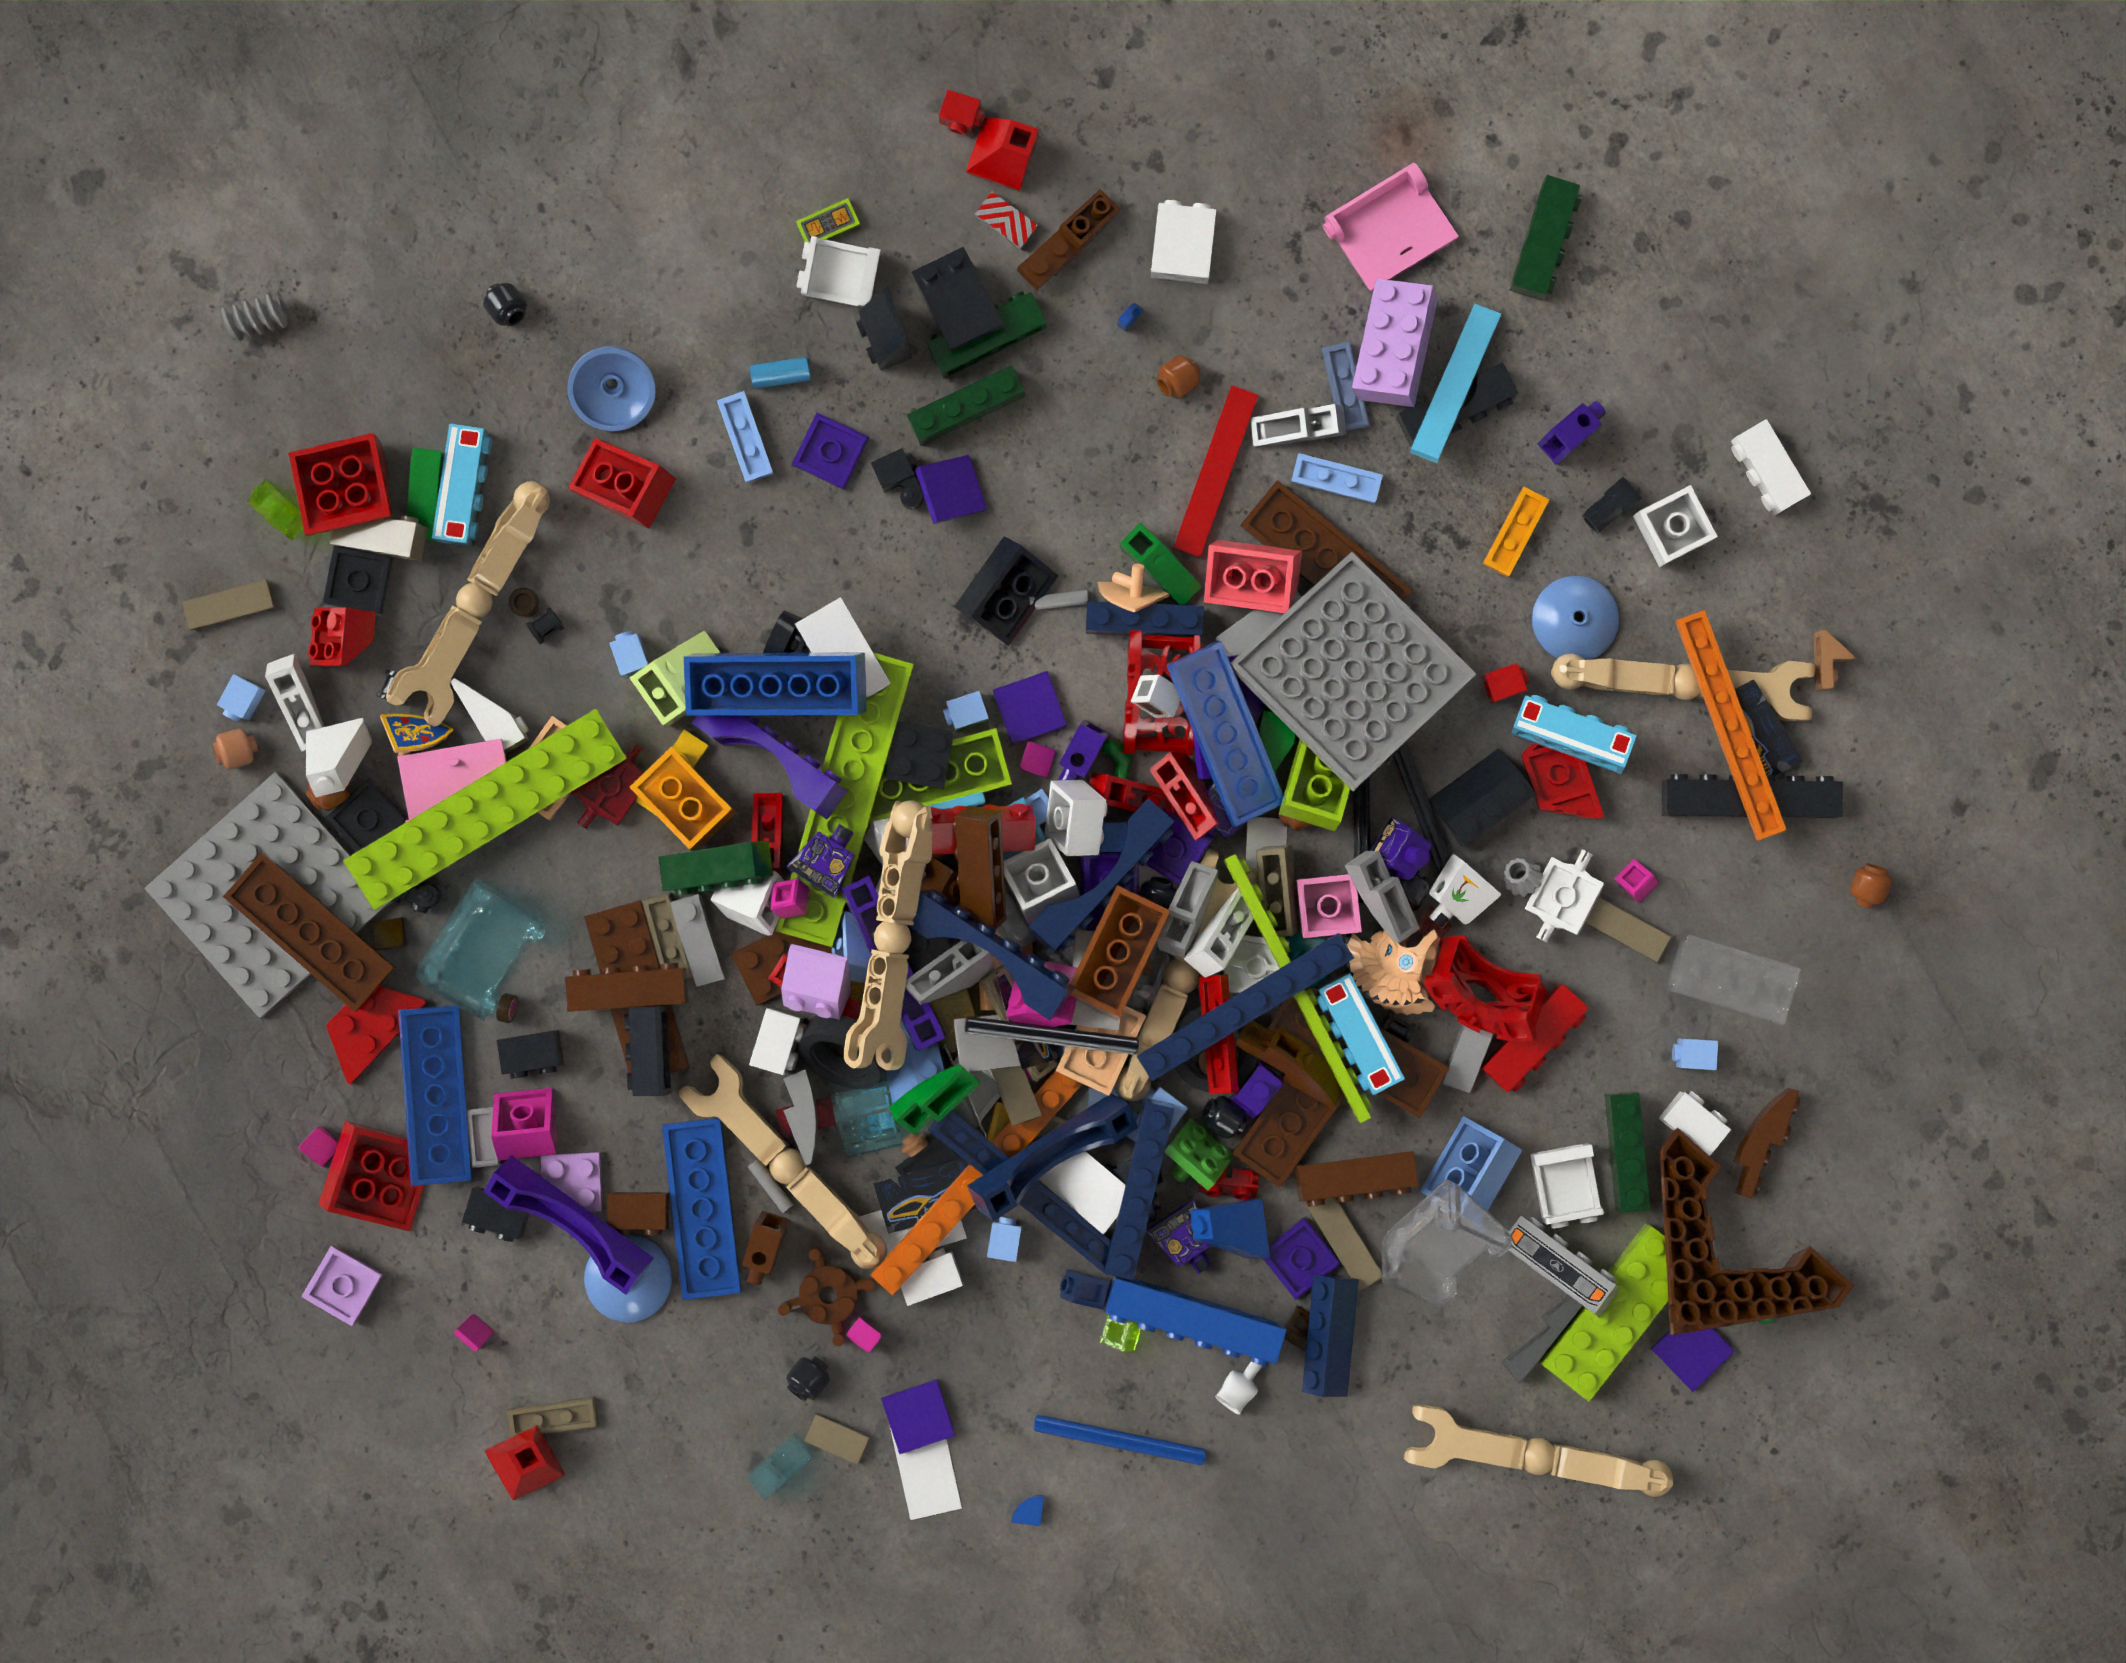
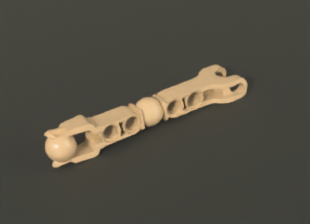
M527 481L515 490L512 502L496 521V527L467 578L471 583L464 585L457 593V608L452 605L419 663L414 666L405 667L397 672L387 691V702L392 705L404 704L413 692L422 690L428 696V703L424 712L426 722L435 727L440 725L454 703L450 681L482 623L478 619L484 617L491 610L493 604L492 594L497 596L498 592L502 589L523 550L533 539L541 515L549 507L550 496L546 487L541 483Z
M1568 653L1558 657L1551 670V676H1553L1556 684L1567 690H1575L1582 686L1598 691L1673 695L1681 700H1691L1695 697L1697 699H1704L1691 664L1687 663L1679 664L1675 667V665L1611 658L1584 660L1577 654ZM1786 661L1773 667L1769 673L1727 670L1734 689L1754 679L1779 721L1804 722L1812 719V708L1795 703L1790 695V687L1796 679L1813 677L1816 670L1814 664Z
M914 800L905 802L895 801L890 821L885 826L879 848L880 855L883 857V869L876 920L882 922L877 926L874 933V941L878 950H871L873 954L868 963L860 1017L846 1034L844 1060L852 1068H865L872 1063L875 1052L877 1064L885 1070H897L902 1067L905 1061L908 1040L901 1028L900 1022L909 955L903 953L908 949L911 942V933L907 925H914L913 919L917 912L925 864L929 863L932 857L933 831L930 828L931 807L924 806ZM906 838H910L906 850Z
M1209 848L1200 864L1215 869L1219 858L1217 851ZM1249 868L1251 873L1246 876L1251 885H1253L1258 877V870ZM1217 878L1196 938L1238 888L1235 883L1225 884ZM1175 955L1173 956L1174 960L1169 962L1163 969V984L1160 985L1137 1035L1139 1039L1138 1052L1134 1055L1130 1054L1128 1065L1121 1069L1114 1084L1118 1096L1128 1102H1138L1144 1099L1151 1088V1079L1138 1060L1137 1055L1172 1034L1187 1001V994L1192 992L1198 985V971L1183 958Z
M716 1054L710 1062L712 1069L719 1077V1087L716 1092L710 1096H705L692 1086H683L678 1091L680 1098L697 1116L718 1117L765 1166L769 1165L773 1178L781 1184L788 1185L786 1188L828 1233L850 1250L851 1258L855 1264L864 1269L876 1268L887 1256L888 1250L884 1239L877 1233L869 1232L858 1214L810 1166L806 1167L801 1153L794 1148L788 1147L789 1144L743 1096L744 1083L740 1071L724 1056Z
M1415 1404L1412 1408V1414L1417 1420L1424 1421L1434 1427L1435 1437L1433 1442L1427 1447H1410L1405 1451L1404 1459L1411 1464L1436 1469L1445 1465L1450 1459L1460 1458L1521 1470L1524 1468L1533 1475H1544L1549 1472L1553 1476L1609 1486L1616 1489L1640 1490L1650 1497L1665 1495L1673 1486V1473L1670 1467L1660 1460H1649L1642 1463L1618 1454L1559 1444L1552 1445L1543 1438H1532L1527 1441L1522 1437L1457 1425L1449 1412L1442 1407Z

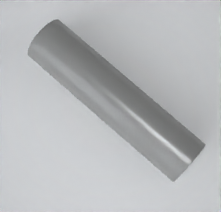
M1087 590L1046 594L1036 601L1035 610L1087 605ZM1029 597L1030 605L1034 602L1035 597Z
M759 1159L748 1166L749 1170L782 1213L794 1205Z

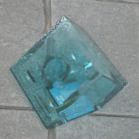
M888 1081L877 1083L874 1087L868 1089H853L831 1095L835 1121L848 1158L904 1145L902 1143L903 1135L900 1124L894 1120L889 1109L893 1103Z

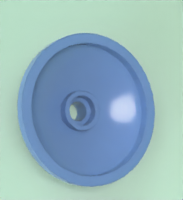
M606 346L591 350L575 363L569 375L567 389L570 404L579 418L594 428L604 431H621L631 428L641 422L653 406L655 399V380L653 374L640 356L625 348ZM609 379H615L617 381V384L615 386H610L607 384V381Z
M1567 576L1552 582L1540 593L1532 611V627L1537 641L1551 656L1558 658L1563 654L1573 653L1581 656L1584 660H1592L1605 652L1613 643L1619 628V611L1612 594L1601 583L1584 576ZM1575 612L1583 614L1582 622L1575 621Z
M634 1234L623 1236L654 1257L643 1277L627 1295L602 1278L591 1256L585 1269L584 1284L592 1305L607 1318L618 1322H637L652 1316L666 1302L672 1287V1269L664 1251L652 1240Z

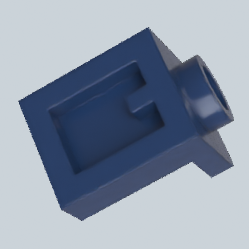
M1068 1269L1060 1284V1298L1071 1303L1103 1310L1110 1281Z

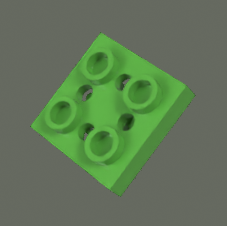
M1189 1118L1164 1151L1177 1163L1171 1170L1176 1180L1185 1182L1191 1175L1206 1190H1209L1216 1183L1234 1157L1223 1144L1217 1142L1206 1132L1202 1125L1197 1124L1192 1118Z

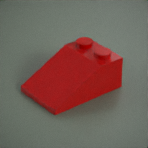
M594 438L568 489L631 522L650 529L676 478L658 464Z

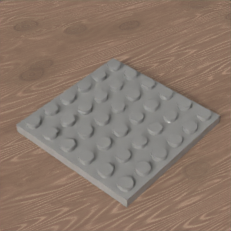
M1353 552L1346 556L1231 662L1235 675L1353 792L1476 676V673Z
M274 772L144 888L259 1018H263L311 975L310 972L223 897L261 852L269 856L356 933L361 931L393 902L389 901L378 909L373 910L343 862L351 854L278 772Z

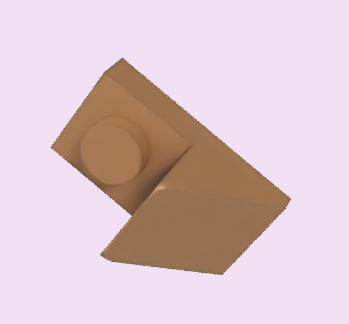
M1820 630L1814 633L1815 691H1828L1834 688V684L1838 680L1837 667L1833 666V662H1848L1856 659L1827 630Z

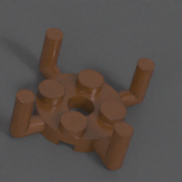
M816 1246L808 1254L814 1263L815 1269L803 1279L799 1289V1297L782 1302L778 1307V1312L780 1315L785 1316L791 1311L802 1309L813 1322L825 1325L831 1324L834 1334L833 1344L841 1346L846 1340L842 1321L854 1310L858 1299V1292L864 1290L872 1291L876 1286V1280L872 1277H867L855 1281L844 1269L834 1265H826L822 1249ZM827 1286L834 1288L837 1293L836 1300L831 1303L824 1302L820 1296L822 1288Z

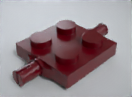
M633 741V744L625 754L627 759L570 792L581 800L585 808H587L577 821L579 825L588 829V826L597 815L605 817L616 826H619L638 798L630 786L644 774L634 763L642 749H644Z

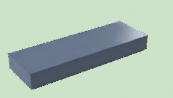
M1345 342L1322 348V356L1333 402L1344 408L1346 432L1369 427L1370 423L1365 402L1358 400L1352 389L1356 364L1351 343Z

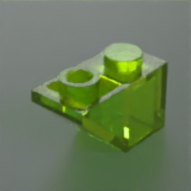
M266 479L261 485L253 489L247 502L268 523L292 541L303 529L299 507Z

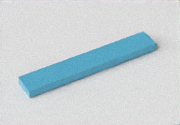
M1474 304L1411 447V454L1438 463L1498 325L1501 313Z

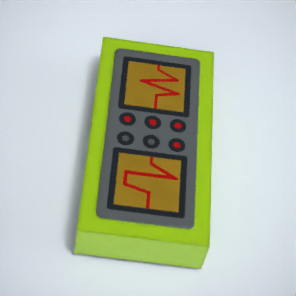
M849 198L796 221L805 242H810L811 236L831 240L861 226Z

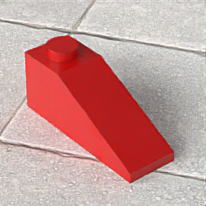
M1170 752L1149 769L1195 841L1201 839L1219 824L1202 779H1198L1197 769L1190 758L1186 756V752Z
M1091 773L1089 786L1106 799L1107 807L1135 813L1149 798L1161 810L1166 808L1178 815L1161 788L1111 775Z
M753 793L751 842L769 841L772 870L776 871L783 879V794Z

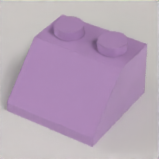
M791 944L781 988L783 1006L789 1007L794 1011L802 1010L814 1013L822 1018L840 1020L851 993L848 958Z

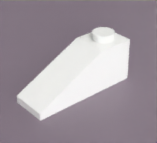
M295 654L268 663L265 677L301 751H305L306 731L323 728L324 724L307 679Z
M455 678L450 681L485 741L502 739L504 752L507 754L529 740L525 734L529 729L521 716L516 718L509 711Z
M1238 888L1198 935L1184 958L1186 962L1205 978L1225 969L1254 919Z

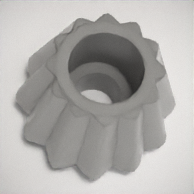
M1516 858L1515 860H1510L1509 864L1506 865L1503 880L1506 882V889L1511 890L1513 895L1520 894L1522 897H1525L1528 893L1533 894L1535 889L1541 886L1540 879L1543 877V874L1540 872V865L1534 864L1532 859Z

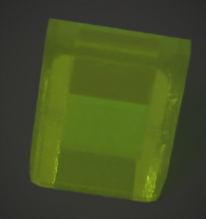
M1107 1315L1099 1343L1124 1352H1134L1141 1330L1138 1328V1324L1127 1320L1126 1324L1109 1319L1110 1316Z

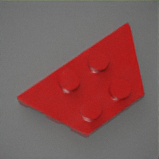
M1537 743L1531 744L1521 754L1530 786L1536 793L1534 798L1539 811L1594 820L1604 818L1586 761Z
M379 986L358 1012H354L345 1004L327 1023L326 1028L348 1084L352 1085L400 1034L398 1010L424 1008L428 1003L426 999Z

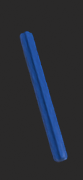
M1041 1415L1036 1416L1033 1427L1034 1431L1196 1465H1203L1206 1457V1450L1202 1448Z

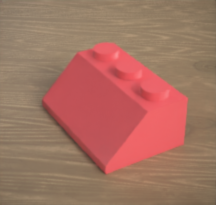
M1217 540L1211 543L1208 549L1204 602L1285 613L1292 607L1300 580L1302 551Z

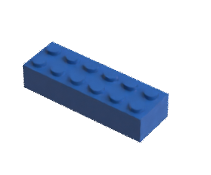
M865 652L694 653L684 656L686 716L859 715L867 711Z
M1114 1276L1105 1304V1312L1109 1314V1319L1126 1324L1127 1320L1137 1322L1140 1329L1155 1332L1156 1328L1165 1330L1167 1337L1183 1341L1185 1336L1194 1339L1195 1345L1212 1349V1345L1222 1348L1223 1353L1236 1358H1240L1241 1354L1248 1355L1252 1359L1251 1362L1267 1367L1269 1362L1277 1364L1286 1333L1283 1323L1137 1279L1132 1281Z

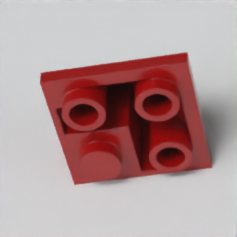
M984 118L965 172L1020 192L1039 139V129L1011 119Z
M347 607L314 608V615L311 619V644L308 648L309 666H346L373 642L376 612Z
M538 1425L485 1450L486 1456L512 1500L565 1476V1472Z

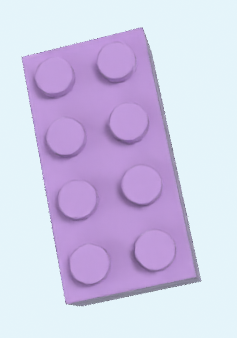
M1376 279L1352 385L1358 400L1415 407L1438 301L1433 285Z

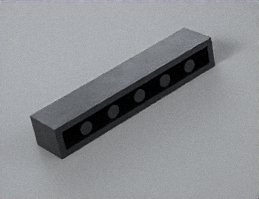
M1670 774V779L1662 781V816L1748 817L1732 775H1729L1728 780H1717V775L1702 774L1699 775V780H1688V774ZM1766 775L1782 817H1843V782H1834V776H1816V781H1805V776H1787V781H1775V775Z

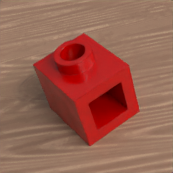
M947 89L939 114V123L948 126L951 132L959 135H965L966 132L973 134L975 126H981L985 110L981 109V100Z
M1518 663L1481 676L1491 704L1525 692L1527 690L1526 685L1529 684L1524 667L1519 668Z

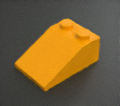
M672 746L630 786L631 790L691 851L699 850L737 813Z

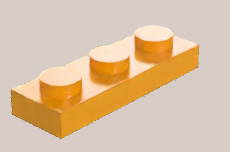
M1523 486L1482 564L1508 578L1549 499Z

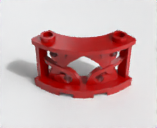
M1130 630L1127 661L1128 691L1127 700L1125 701L1123 725V754H1134L1135 750L1186 752V756L1193 755V730L1189 720L1187 721L1180 716L1184 712L1181 700L1174 717L1155 718L1152 722H1150V715L1147 718L1140 716L1142 709L1133 704L1131 700L1139 678L1143 676L1145 669H1150L1153 673L1155 665L1158 667L1155 675L1162 676L1164 671L1171 678L1166 666L1169 664L1166 661L1169 649L1189 650L1191 654L1205 647L1200 646V635H1194V638L1142 635V631ZM1141 648L1163 649L1160 657ZM1180 654L1176 655L1172 659L1171 663L1178 660ZM1167 725L1170 733L1175 735V727L1181 725L1185 729L1184 738L1163 737L1162 728ZM1156 731L1158 737L1139 735H1144Z
M1466 935L1440 938L1439 946L1441 949L1432 975H1426L1424 980L1427 991L1443 1011L1448 1009L1458 1017L1457 1022L1475 1032L1480 1033V1030L1497 1034V1039L1507 1041H1535L1537 1035L1535 1030L1543 1000L1547 997V991L1540 974L1514 972L1493 964L1472 946ZM1467 983H1477L1490 990L1499 1001L1486 1004L1478 1000ZM1524 999H1531L1529 1002H1522Z

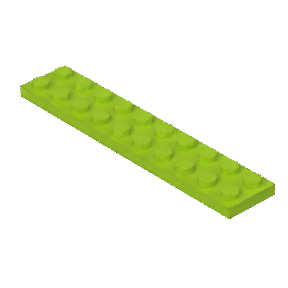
M877 653L873 654L891 684L866 698V712L859 715L837 716L821 771L825 774L828 769L842 780L839 785L848 792L828 820L810 809L798 851L799 853L818 832L830 838L839 824L852 831L854 835L845 849L853 853L855 857L841 889L850 885L853 880L896 725L914 668L912 663ZM792 872L790 880L799 878L809 887L807 914L784 919L779 917L775 931L833 947L846 904L841 891L835 899L795 872Z
M596 708L344 859L343 862L373 910H376L627 759Z

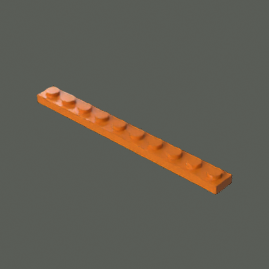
M1055 1069L1033 1093L1042 1116L1014 1127L1009 1120L990 1142L1009 1158L1016 1155L1028 1146L1081 1087L1082 1083L1057 1072ZM969 1164L874 1269L870 1276L893 1296L975 1205L967 1185L983 1175Z

